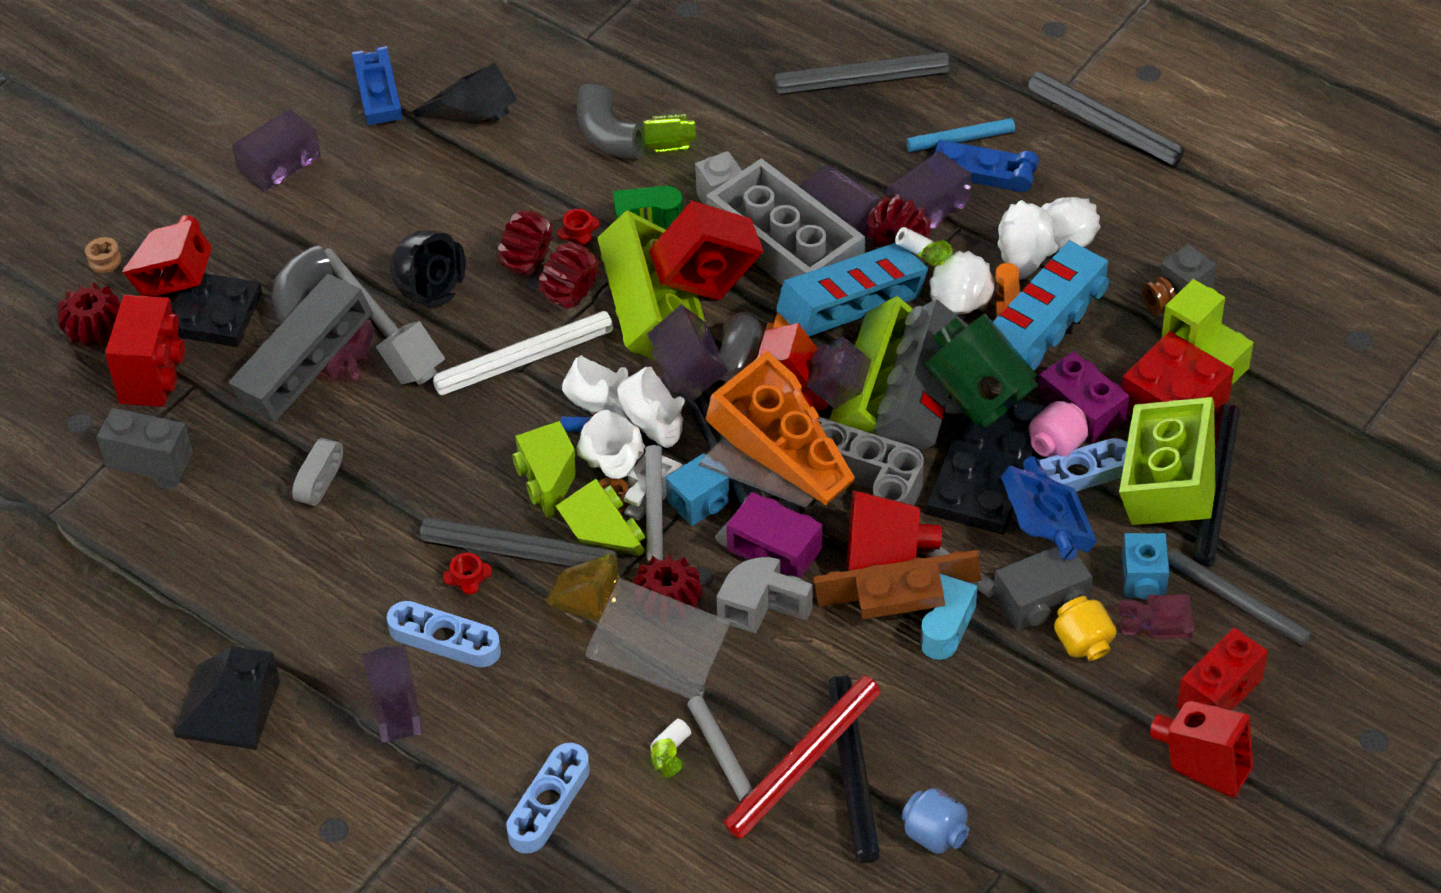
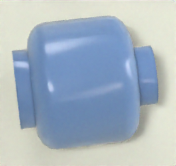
M937 788L928 789L925 792H916L909 799L902 813V820L905 821V833L912 840L934 854L944 853L951 847L954 849L959 848L969 833V826L966 825L967 809L960 802Z

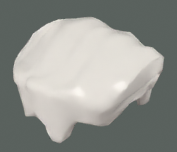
M1078 197L1059 198L1052 203H1046L1042 206L1052 216L1054 242L1058 245V251L1069 240L1082 247H1086L1093 242L1096 233L1101 228L1099 224L1100 215L1096 212L1097 206L1090 203L1089 199Z
M1020 200L1016 205H1010L998 227V247L1001 251L1002 260L1005 263L1014 264L1019 270V280H1024L1039 268L1041 262L1046 257L1058 251V245L1054 242L1053 219L1047 210L1035 204H1027L1023 200Z
M960 250L954 255L945 258L935 267L933 277L929 283L932 301L938 299L956 315L969 314L976 309L979 312H983L990 302L995 288V281L990 272L989 263H985L981 257L975 256L970 251L963 253Z
M583 355L575 358L562 383V390L568 399L583 410H588L592 415L602 410H610L622 417L628 418L620 405L617 393L619 384L628 377L627 369L621 367L615 373L607 367L584 358Z
M644 367L630 377L625 378L619 384L617 393L620 405L626 416L630 418L633 424L639 426V429L649 439L656 441L659 446L665 448L672 447L682 433L683 417L681 411L685 403L684 398L679 396L674 399L669 389L663 384L659 376L656 375L652 367Z
M602 410L584 424L576 448L577 456L586 460L589 467H599L607 477L621 479L628 476L633 470L636 461L644 453L645 445L639 426L616 412Z

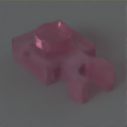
M367 319L329 361L327 370L333 381L338 380L339 373L343 369H347L351 380L358 379L360 368L356 361L357 359H368L374 332L370 319Z
M1190 594L1148 595L1147 605H1142L1135 600H1123L1119 603V616L1129 615L1134 617L1133 619L1121 620L1120 630L1122 634L1133 635L1139 633L1142 629H1150L1151 639L1193 638L1194 623Z

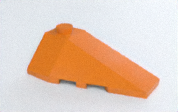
M767 350L711 395L705 420L733 446L827 505L852 484L855 477L833 439L827 437L818 422L819 415L813 406L810 407L801 392L802 386L797 377Z

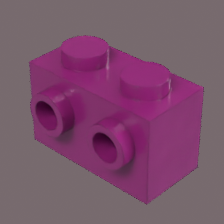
M1072 351L1039 374L1037 400L1044 406H1048L1055 401L1073 403L1082 409L1087 418L1088 425L1086 440L1090 444L1096 443L1126 421L1129 395L1119 384L1110 381L1098 371L1092 362L1083 359L1075 351Z
M753 492L750 493L726 525L728 551L747 560L759 557L780 559V574L802 578L822 550L821 523L809 515L799 514L782 506L772 498H764Z

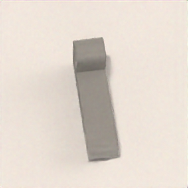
M819 417L818 422L828 438L833 439L854 475L853 483L873 489V495L911 505L915 504L923 486L924 467L923 455L917 448Z

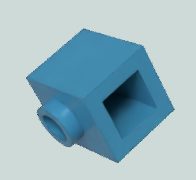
M704 453L665 477L667 502L691 526L710 514L720 512L729 503L730 478L722 465L714 464Z
M1124 533L1121 555L1124 598H1166L1169 578L1166 533Z

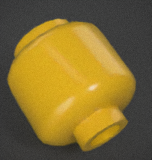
M1081 596L1059 608L1057 611L1059 617L1054 623V629L1069 656L1074 658L1087 657L1088 661H1095L1110 652L1109 644L1116 636V627L1100 601L1088 600L1086 596Z

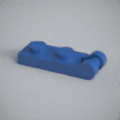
M387 46L377 47L375 52L363 53L362 50L352 52L367 125L403 119Z
M939 140L931 162L930 175L1026 192L1032 186L1034 179L1032 173L1037 169L1039 157L1031 151H1022L1019 154Z

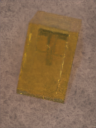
M610 553L562 570L545 602L551 607L603 624L620 594L617 558Z

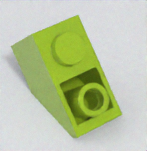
M560 421L516 435L517 452L512 454L518 475H526L528 479L526 487L533 505L540 504L546 518L555 514L557 511L556 505L562 502L577 474L574 447Z
M595 479L556 505L580 543L615 549L619 554L637 557L646 553L640 544V541L646 538L633 517L625 522L617 510L624 504L611 485L603 489L598 480Z

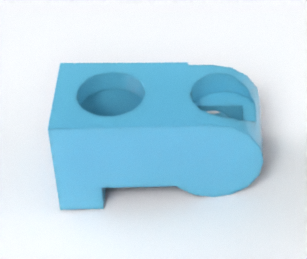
M940 574L945 606L934 608L932 612L926 614L921 624V649L926 656L936 660L947 659L956 651L975 611L977 585Z

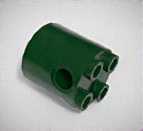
M986 314L979 317L967 328L958 317H955L933 336V339L942 349L925 363V366L976 426L980 423L984 429L1008 411L1003 405L1007 400L1011 398L1016 403L1038 386V383L1033 379L1037 374ZM988 376L999 380L1001 384L1000 394H994L988 389L986 384Z

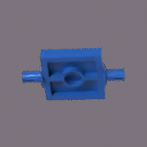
M1034 456L1027 458L1023 462V467L1026 471L1009 466L1001 476V479L1007 491L1008 499L1018 518L1020 528L1032 537L1040 536L1052 540L1057 545L1062 559L1064 557L1065 560L1073 559L1077 555L1078 550L1088 553L1097 540L1075 489L1048 477L1041 467L1039 458L1035 459Z

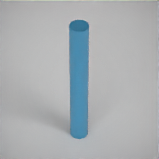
M1013 118L910 137L906 139L908 151L915 152L935 148L939 140L961 143L1015 132V124Z

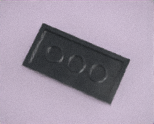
M1010 398L1003 404L1008 411L985 429L980 423L976 426L964 412L927 503V515L1004 535L1014 509L1008 499L1001 476L1009 466L1025 470L1023 462L1027 458L1033 457L1035 453L1029 436V424L1046 406L1024 400H1019L1015 403Z

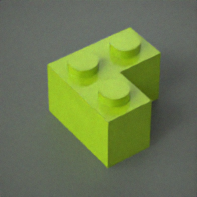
M1192 279L1165 305L1161 339L1171 331L1234 368L1233 385L1250 367L1254 342L1247 339L1243 334L1235 332L1222 324L1225 297L1213 288Z

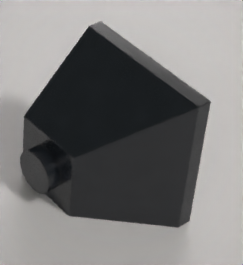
M492 63L465 75L412 111L416 117L467 123H479L489 119L491 123H494L509 114L507 106L518 99L497 65Z
M232 646L199 664L174 730L175 738L256 750L280 683L273 652Z

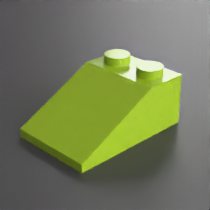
M1212 397L1134 405L1119 489L1131 525L1211 519L1215 494L1214 401Z

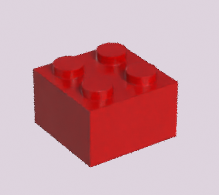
M692 200L649 249L660 284L719 301L764 252L751 218Z
M123 295L105 352L119 404L165 407L169 392H174L177 381L176 367L178 363H182L184 360L185 342L179 339L178 315L172 312L169 298Z
M1169 331L1123 375L1122 388L1129 395L1127 412L1133 414L1134 405L1212 397L1215 414L1219 407L1230 398L1234 368Z

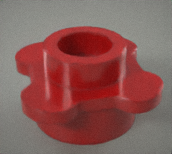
M572 209L563 216V227L557 230V236L561 240L569 239L580 245L589 244L592 241L593 231L599 228V220L584 209Z
M461 553L451 560L450 570H446L443 573V580L447 585H455L461 588L464 594L472 595L478 592V585L483 579L491 576L492 569L488 563H482V560L476 554Z

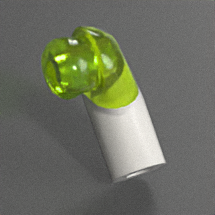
M906 227L901 228L895 238L897 245L913 252L933 266L944 265L945 260L949 259L953 254V249L947 241L939 240L934 242Z
M679 718L669 725L651 745L652 765L655 770L659 769L666 778H671L682 769L683 763L676 756V748L691 735L689 726Z

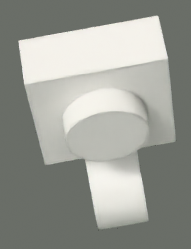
M646 453L628 475V486L631 488L624 497V501L630 503L624 511V515L633 517V519L638 521L646 512ZM662 456V501L667 496L665 477L683 466V464L665 456Z

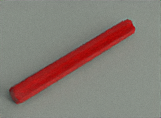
M862 676L724 820L726 829L736 838H743L880 695L879 685L870 677Z

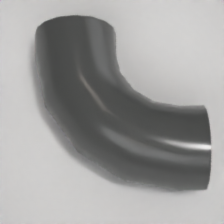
M597 84L580 86L577 95V120L587 141L606 155L625 159L641 158L645 145L642 125L639 122H624L615 118L612 112L614 94L610 89Z
M318 244L290 259L274 280L271 304L280 325L328 273L333 275L329 258L324 249Z
M740 312L733 314L723 324V341L711 374L712 379L726 384L757 359L762 343L763 331L758 320L749 313Z

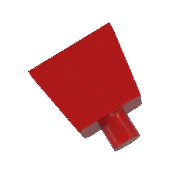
M185 215L179 219L177 224L151 231L122 272L141 296L154 297L199 286L212 251L211 244L200 231L198 220L192 216Z
M852 490L846 568L848 570H856L872 565H887L909 561L916 558L917 548L940 550L942 526L919 524L920 508L917 506Z
M1189 701L1183 705L1175 719L1157 714L1152 722L1150 737L1169 744L1171 766L1175 771L1232 798L1237 796L1254 767L1249 715Z

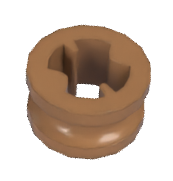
M100 237L92 240L85 247V255L88 259L89 267L95 272L107 273L113 271L121 263L122 257L118 244L112 238Z

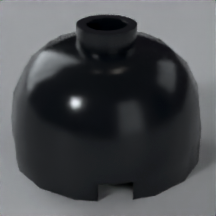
M437 230L416 231L403 238L395 247L390 266L392 281L404 297L428 307L442 306L455 296L456 293L449 292L455 288L456 283L463 282L466 269L464 250L459 242L454 241L451 235Z

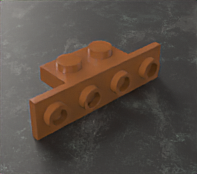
M978 550L955 551L948 555L913 558L905 562L872 565L867 568L844 572L834 571L826 575L813 577L818 607L859 601L862 620L945 606L940 574L968 583L982 581Z

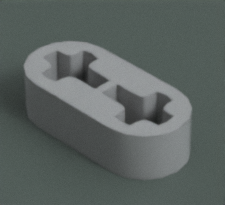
M322 437L317 440L295 478L292 491L295 501L312 506L318 505L341 465L343 458L342 443Z

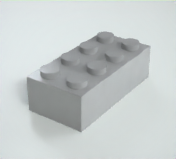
M762 158L706 195L707 205L752 219L764 251L754 263L782 285L784 280L791 277H796L865 253L864 235Z

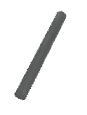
M1172 548L1169 550L1168 564L1302 647L1309 642L1312 632L1176 549Z

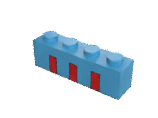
M1069 240L993 321L1033 370L1041 363L1044 353L1051 346L1056 347L1061 342L1066 329L1073 322L1077 323L1082 319L1088 305L1094 298L1100 299L1109 285V278H1107L1108 260Z
M894 243L784 280L776 311L791 325L799 323L806 334L811 336L865 317L866 312L895 296L900 297L904 302L919 298L928 267L909 250Z

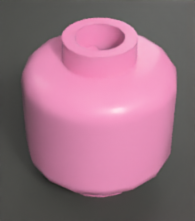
M1055 401L1046 406L1029 424V436L1032 447L1042 456L1051 457L1058 455L1065 456V458L1068 457L1085 442L1088 436L1087 418L1082 409L1073 403Z

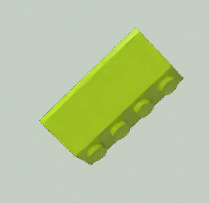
M626 210L597 237L602 254L601 259L605 265L609 281L608 285L612 292L616 307L615 312L620 322L623 342L626 348L632 353L641 354L654 361L702 352L705 340L710 336L698 294L660 284L649 253V249L666 230Z
M895 296L866 312L829 418L830 421L878 435L874 432L879 415L877 410L884 399L888 386L887 378L893 370L897 357L896 349L902 341L905 332V320L913 310L900 297Z

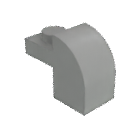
M770 557L753 558L737 565L726 577L716 597L718 622L755 634L768 609L807 621L813 609L812 584L796 576L780 574V559Z

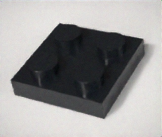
M204 273L200 285L180 290L173 304L172 312L177 314L179 319V338L239 347L262 294L261 283Z

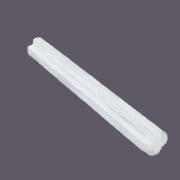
M601 311L435 373L433 375L434 387L439 395H446L608 334L613 330L611 317L606 311Z

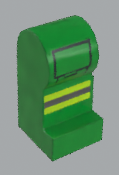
M672 186L612 191L615 221L628 210L667 230L683 211L682 194L677 188Z

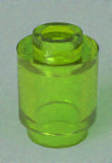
M687 113L652 115V119L643 120L646 149L655 148V152L689 149V142L696 141L695 120H687Z

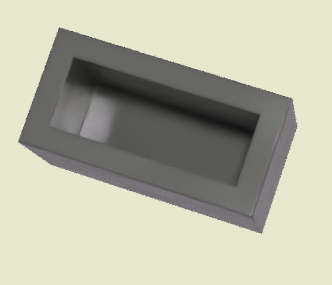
M117 408L111 409L96 437L105 467L177 483L193 454L186 423Z
M1055 546L996 570L994 597L1016 630L1020 631L1029 626H1039L1045 623L1049 618L1058 615L1057 611L1060 607L1075 598L1086 596L1090 600L1093 576L1078 555L1071 560H1065V557L1062 559L1058 547Z

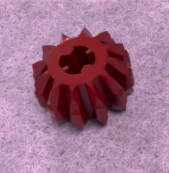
M900 194L894 198L886 196L870 212L869 219L867 220L868 230L866 234L874 238L873 246L881 247L896 243V235L903 227L929 239L931 233L929 229L932 220L924 216L925 208H917L914 205L913 199L907 202L904 201Z
M520 210L518 213L515 212L511 216L510 222L506 224L505 231L501 235V243L498 246L500 251L498 261L502 264V267L510 269V272L518 275L524 274L527 276L539 270L541 263L545 262V256L549 251V244L552 240L551 233L553 229L549 219L541 217V214L524 210Z
M569 241L566 244L559 245L556 252L550 254L548 262L543 264L545 268L539 275V280L541 281L539 291L550 302L559 307L562 306L568 309L572 306H577L583 297H587L590 287L594 286L593 281L598 275L597 267L599 260L580 244L576 245Z
M93 283L89 288H83L79 284L78 291H66L65 300L58 302L57 321L60 330L63 331V334H66L71 343L80 341L86 347L90 342L96 341L101 345L103 338H110L121 301L117 298V295H114L109 286L100 289L96 283Z
M669 553L665 560L660 561L652 555L650 565L639 564L637 576L633 577L632 593L634 594L635 605L638 611H645L649 621L660 616L664 624L667 623L669 617H675L682 622L685 612L695 613L697 601L701 600L700 597L702 596V584H700L697 568L689 567L686 557L673 561Z

